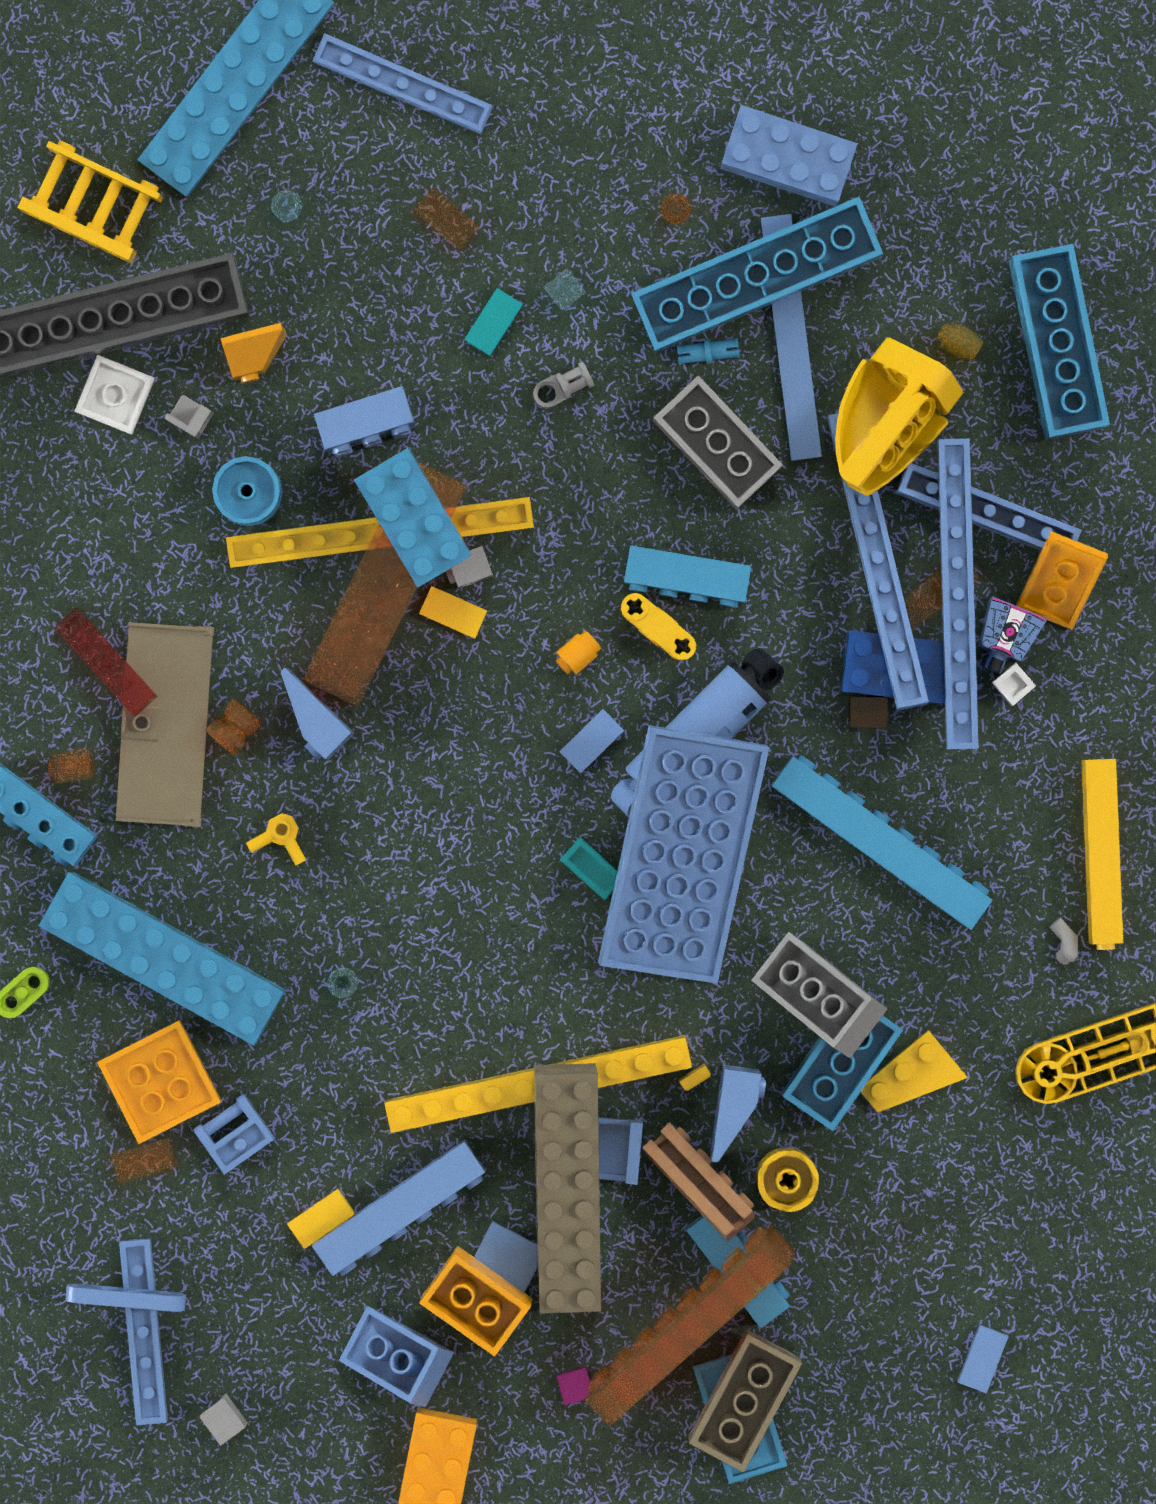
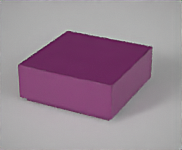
M586 1366L556 1374L564 1405L594 1397Z

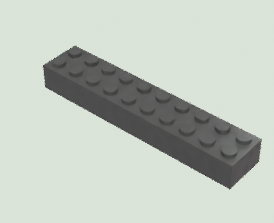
M233 253L0 310V379L249 318L250 314L235 256Z

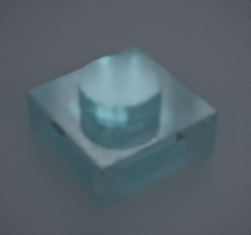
M568 268L543 287L562 313L586 294V291Z

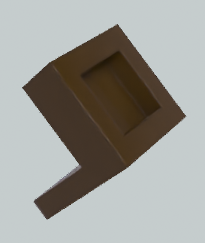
M849 697L848 728H886L888 698Z

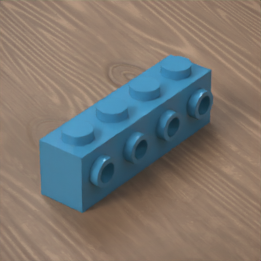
M0 763V813L5 816L3 821L17 831L21 827L30 835L27 839L41 849L44 846L48 847L54 852L52 857L63 866L67 867L69 864L77 866L98 838V835Z

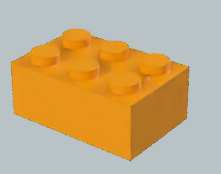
M459 1246L456 1247L420 1300L422 1306L494 1357L528 1312L532 1303L531 1297Z
M417 1408L398 1504H461L478 1419Z

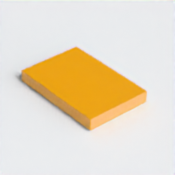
M1050 531L1016 606L1073 630L1107 561L1108 553Z

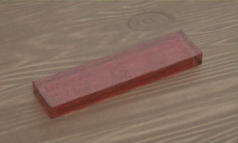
M77 607L54 628L133 716L136 717L158 697Z

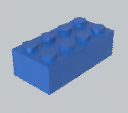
M847 631L840 692L894 699L879 634ZM914 638L929 703L945 705L943 641Z

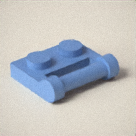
M245 1094L236 1098V1103L205 1125L199 1124L193 1129L224 1175L275 1139ZM244 1112L249 1120L215 1143L210 1135Z

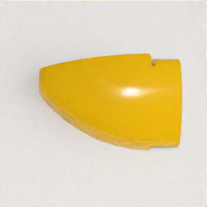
M886 337L870 358V363L865 359L860 362L840 404L835 436L839 472L850 488L865 496L873 494L906 469L948 425V420L940 414L947 415L964 392L947 367L889 337Z

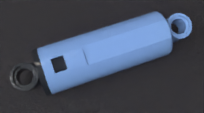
M762 648L750 651L743 659L742 668L734 661H731L665 728L732 739L771 700L764 690H770L780 683L784 675L783 667ZM643 750L626 766V772L633 779L620 781L611 793L612 801L628 818Z

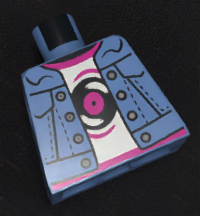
M990 597L978 645L990 650L984 667L1001 674L1007 658L1020 662L1047 618L998 598Z

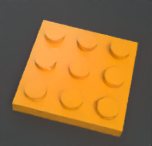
M181 1020L97 1062L138 1144L222 1102Z

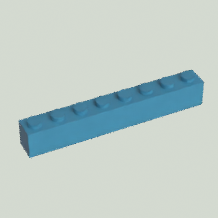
M802 755L798 759L791 756L771 784L772 788L966 928L972 930L993 901L987 896L989 893L987 888L977 881H974L972 885L962 878L965 874L962 870L952 863H949L947 867L937 860L940 855L927 845H924L922 849L912 842L915 837L902 827L896 831L887 824L890 818L877 809L871 813L864 808L865 800L852 791L846 795L838 789L841 784L827 773L823 777L813 771L816 765Z

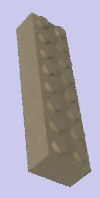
M596 1063L534 1065L539 1312H600L598 1072Z

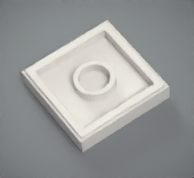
M97 355L75 412L132 435L155 378Z

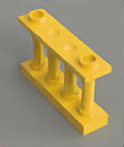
M59 140L58 144L49 141L46 147L55 153L56 156L37 195L33 196L31 200L22 196L17 208L27 215L132 264L137 252L131 248L133 244L130 242L150 199L161 203L163 197L157 192L159 187L145 180H142L139 184L74 153L76 148ZM68 159L84 168L64 210L60 209L59 213L48 209L49 203L47 201ZM98 173L110 179L111 182L92 222H88L87 226L76 222L77 216L75 214L94 174ZM122 186L138 192L139 195L120 235H116L113 240L103 235L105 231L103 226Z

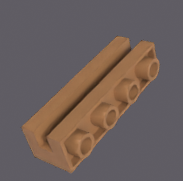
M668 1123L660 1131L661 1136L654 1142L650 1140L642 1147L644 1154L716 1231L729 1242L755 1218L751 1209L754 1207V1204L743 1192L739 1195L735 1193L730 1187L733 1184L731 1179L722 1170L717 1173L709 1165L712 1163L710 1157L701 1148L696 1151L689 1144L692 1139L680 1126L675 1129Z

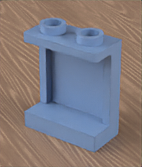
M598 1117L599 1179L625 1181V1184L638 1185L643 1120Z

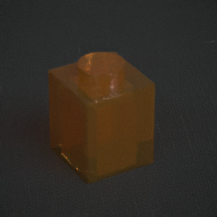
M91 748L52 753V760H49L47 763L50 779L55 778L56 784L96 778Z

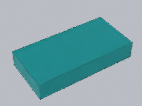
M497 288L464 340L486 355L491 356L523 304Z
M580 837L562 856L560 861L602 899L606 900L613 893L617 870Z

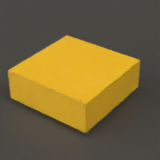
M704 1063L680 1078L679 1082L685 1091H689L711 1077V1073Z

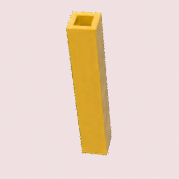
M1116 759L1081 760L1088 940L1090 944L1097 945V950L1115 949V944L1123 943Z

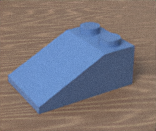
M284 668L281 671V675L302 736L308 742L304 747L316 759H321V757L330 759L352 737L354 732L290 669Z
M722 1064L710 1149L712 1162H719L756 1108L758 1098H764L766 1080H764V1077H761L762 1074L759 1069Z
M367 1306L339 1361L410 1404L426 1407L454 1352L429 1337Z

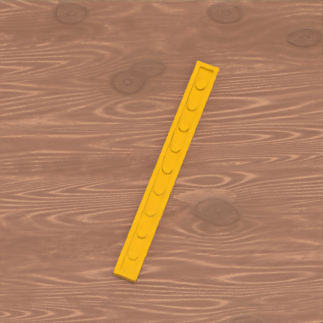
M530 497L445 508L461 537L534 528ZM376 517L226 537L230 568L393 546Z

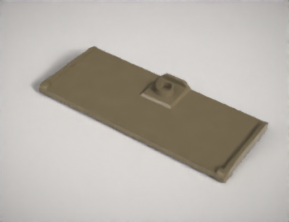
M129 622L115 821L183 825L194 829L201 827L212 643L215 629L210 625L206 627Z

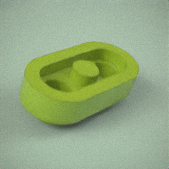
M29 967L0 991V1015L5 1018H15L46 993L50 985V978L47 972L40 967ZM32 976H36L40 980L37 988L29 984V979ZM10 996L17 1000V1005L14 1008H10L6 1004V1000Z

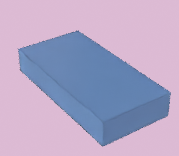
M602 709L559 752L582 773L624 730Z
M979 1324L957 1382L987 1394L1009 1336Z

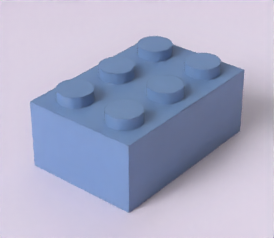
M403 386L314 414L324 449L328 454L333 453L336 458L353 453L352 447L363 444L365 448L379 445L382 443L381 438L392 435L394 439L412 434L410 429L416 427Z

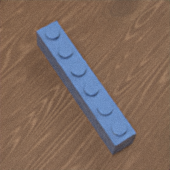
M911 463L904 469L895 494L939 511L938 473ZM971 487L973 525L1039 551L1042 550L1050 531L1078 541L1081 529Z
M463 1140L312 1244V1247L332 1276L338 1272L343 1276L357 1266L355 1263L357 1259L363 1255L368 1259L382 1249L380 1245L388 1238L395 1241L408 1231L406 1229L407 1225L413 1221L420 1224L433 1215L432 1208L440 1203L445 1207L459 1197L456 1194L457 1191L465 1186L470 1190L484 1180L481 1175L485 1173L486 1169L468 1142Z

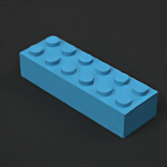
M1069 244L1012 256L1008 262L1045 440L1108 427L1110 422L1074 245Z

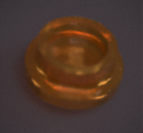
M670 194L661 203V215L670 224H682L690 216L691 204L681 194Z

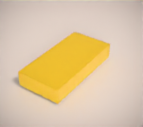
M431 586L419 614L475 639L487 610Z
M336 1189L292 1219L287 1225L305 1249L354 1216L355 1212L340 1190Z

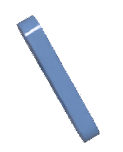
M67 1284L65 1301L80 1304L181 1312L185 1311L186 1294L100 1285Z

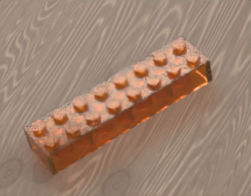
M417 460L452 519L468 485ZM380 523L303 678L304 681L359 707L417 590L415 582Z
M771 1224L764 1230L761 1226L758 1227L747 1238L748 1241L742 1250L736 1247L725 1257L726 1261L722 1264L721 1269L718 1270L716 1266L712 1268L702 1278L703 1282L698 1286L697 1290L691 1287L682 1295L681 1301L677 1304L675 1310L671 1306L658 1317L659 1321L654 1325L653 1329L648 1326L635 1338L637 1341L631 1346V1349L626 1346L616 1354L609 1369L603 1366L592 1376V1381L587 1385L589 1391L584 1400L609 1427L791 1265L796 1251Z

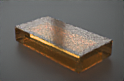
M433 187L413 210L414 213L460 251L480 228L478 224Z
M170 1137L110 1154L118 1184L178 1167Z

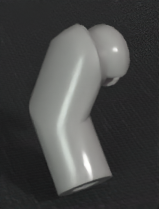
M1060 917L1049 928L1061 940V947L1056 953V959L1060 964L1067 965L1070 962H1074L1078 956V937Z

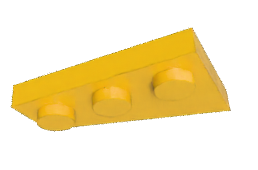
M927 1030L868 1080L861 1093L877 1112H881L968 1077L931 1032Z

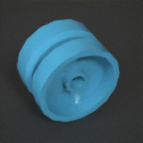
M248 456L234 458L224 464L214 478L212 492L216 506L225 517L238 525L248 527L262 525L273 518L281 507L283 498L281 480L271 466L258 458ZM246 485H250L253 489L252 494L248 497L242 495L241 492L242 489H246Z

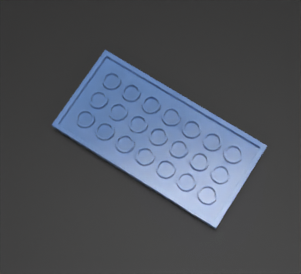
M652 725L648 726L598 960L600 966L718 984L770 747L765 744Z

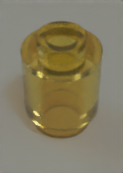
M953 320L951 325L945 322L936 338L941 341L938 347L962 361L967 359L970 362H973L984 343L982 339L978 338L979 334Z

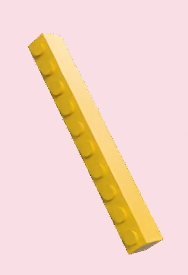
M685 1035L549 1064L596 1063L598 1088L692 1068ZM534 1068L388 1099L385 1101V1108L390 1131L394 1133L534 1102Z

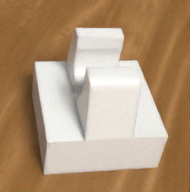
M1017 663L1010 666L992 682L994 687L1011 706L1015 705L1036 686Z

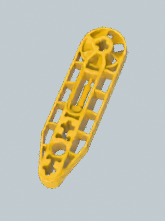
M1156 1002L1028 1047L1018 1058L1015 1069L1016 1080L1020 1089L1033 1101L1043 1104L1058 1103L1156 1069V1064L1144 1067L1142 1060L1143 1056L1156 1052ZM1152 1009L1155 1020L1131 1028L1127 1017ZM1123 1019L1126 1030L1102 1038L1098 1027ZM1094 1029L1097 1040L1073 1048L1070 1036ZM1065 1038L1068 1050L1053 1042ZM1127 1038V1041L1098 1050L1096 1054L1087 1056L1085 1051ZM1129 1047L1131 1049L1130 1053L1090 1066V1060L1096 1058L1103 1059L1106 1056L1129 1050ZM1078 1054L1081 1058L1083 1069L1077 1070V1063L1073 1058V1056ZM1029 1055L1036 1062L1033 1063L1026 1056ZM1134 1059L1137 1060L1139 1070L1115 1077L1114 1066ZM1045 1065L1050 1069H1054V1074H1050L1052 1076L1050 1080L1040 1077L1039 1073L1040 1071L1044 1072L1042 1067ZM1105 1069L1108 1070L1111 1079L1086 1087L1085 1076ZM1031 1075L1034 1079L1025 1083L1021 1082V1079ZM1078 1079L1082 1089L1072 1092ZM1059 1082L1067 1088L1066 1091L1058 1085ZM1041 1086L1046 1087L1044 1100L1039 1098Z

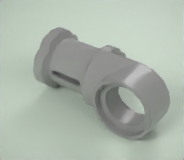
M580 362L578 367L562 375L557 373L540 381L533 390V399L541 408H552L556 404L571 398L572 393L586 386L589 388L593 387L594 383L583 362ZM580 377V379H578V380H576V381H574V382H572V383H568V382L573 381V380H575V379H577V378ZM543 386H550L555 391V399L550 403H544L538 398V391Z

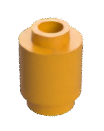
M585 630L581 635L577 633L556 652L559 656L556 663L567 675L571 671L577 675L598 656L597 652L602 648Z

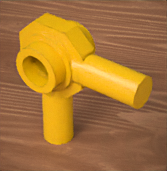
M281 813L270 819L266 832L246 842L251 853L273 842L286 847L295 866L306 860L295 840L299 828L294 818L287 814Z

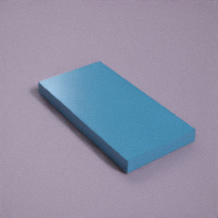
M732 1354L693 1366L704 1405ZM773 1419L744 1473L722 1461L729 1484L787 1466Z

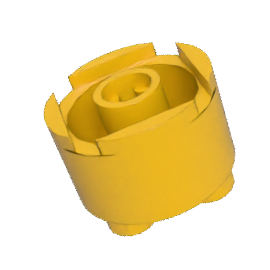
M779 1147L771 1150L761 1159L756 1170V1184L761 1197L769 1206L780 1211L795 1212L805 1208L813 1201L818 1190L819 1175L814 1163L806 1153L794 1147ZM786 1172L789 1175L795 1174L792 1178L793 1184L787 1186L785 1182L779 1183L783 1179L782 1174Z

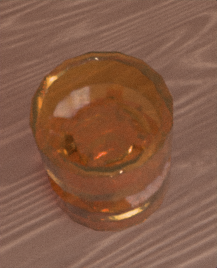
M233 698L223 709V718L216 717L208 726L206 732L227 751L236 756L246 744L245 737L253 736L263 725V722L242 703Z

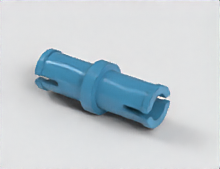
M738 338L710 342V339H705L704 343L677 345L678 354L690 353V355L678 356L679 365L706 361L707 364L713 363V360L740 358L739 348L727 350V348L739 347Z

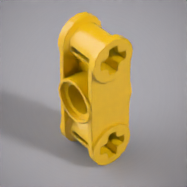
M633 593L624 598L621 604L622 615L638 628V631L677 660H687L694 654L696 650L695 639L658 606L656 607L641 594ZM641 601L640 609L643 612L640 615L636 612L630 615L628 613L630 607L627 605V602ZM687 639L689 641L687 645L688 649H690L689 653L681 652L677 654L675 652L677 648L674 643L675 640L683 641Z

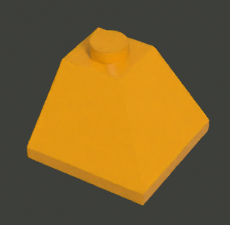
M281 323L221 338L228 365L235 381L241 379L242 384L251 383L259 380V374L266 372L287 336Z

